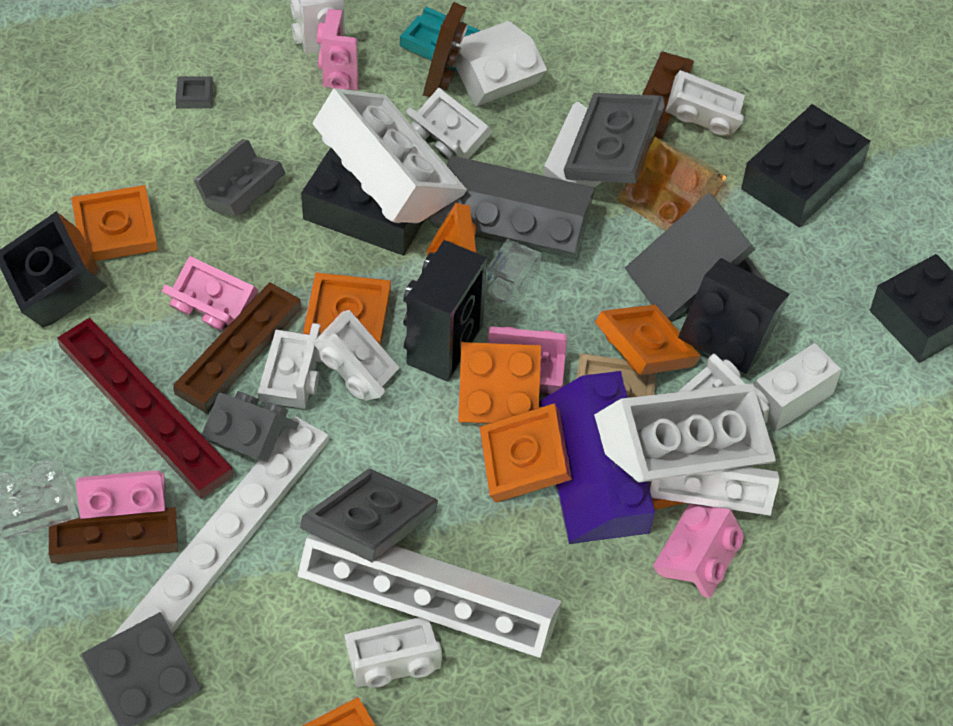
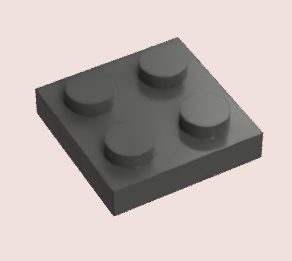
M161 612L80 654L116 726H136L201 690Z

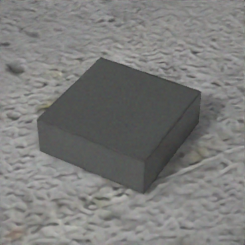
M177 76L176 109H212L213 76Z

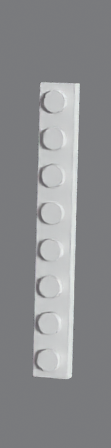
M295 416L293 420L299 423L297 430L285 428L276 441L268 463L259 460L113 636L159 612L162 613L173 634L327 445L329 435Z

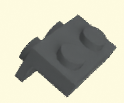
M241 139L197 176L194 183L207 208L236 217L246 212L250 204L259 196L270 191L275 183L286 173L281 162L257 157L250 141Z
M237 391L234 398L219 392L202 436L204 439L268 463L282 427L284 426L296 431L299 423L286 417L288 409L266 401L262 408L258 406L259 399L246 393Z

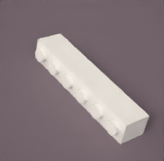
M313 534L306 538L298 571V577L541 658L550 642L562 602L561 600L397 546H392L374 562H370Z

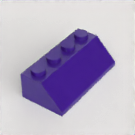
M621 371L582 375L539 401V408L555 403L560 410L572 480L556 484L569 544L650 534L655 510L648 481H636L605 455L595 419L596 413L622 398H627Z

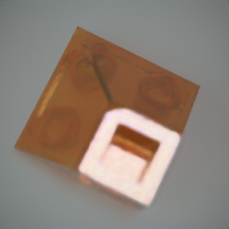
M654 136L637 183H627L617 200L666 231L705 195L711 193L715 197L727 176L701 159Z

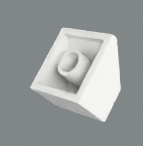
M510 21L468 35L463 38L461 44H456V46L461 47V52L455 66L476 107L537 84L547 71L533 39Z

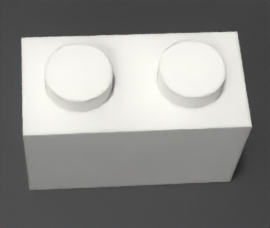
M812 344L755 381L754 387L758 388L769 402L770 411L766 423L775 432L835 392L842 369L817 344Z

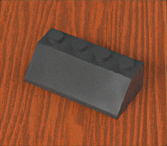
M451 155L446 166L465 186L467 191L459 199L429 216L428 220L434 227H441L455 203L469 205L472 222L476 226V237L578 260L595 187Z

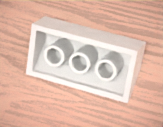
M333 88L312 123L322 135L323 142L333 148L342 159V165L357 177L362 184V189L380 205L383 215L395 223H420L462 197L467 191L465 186L384 94Z
M753 383L622 398L595 414L605 455L638 482L757 466L776 461Z

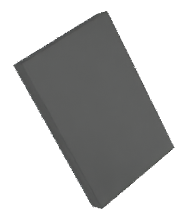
M593 93L563 169L565 178L636 184L665 106L663 96Z
M708 193L632 260L625 269L651 305L656 304L664 315L673 322L692 305L704 275L720 258L737 266L756 249L718 200L711 193Z
M369 468L305 513L301 519L300 529L363 559L374 562L436 512L438 500Z

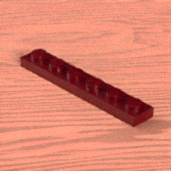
M90 317L57 337L59 347L200 499L234 477L232 467Z

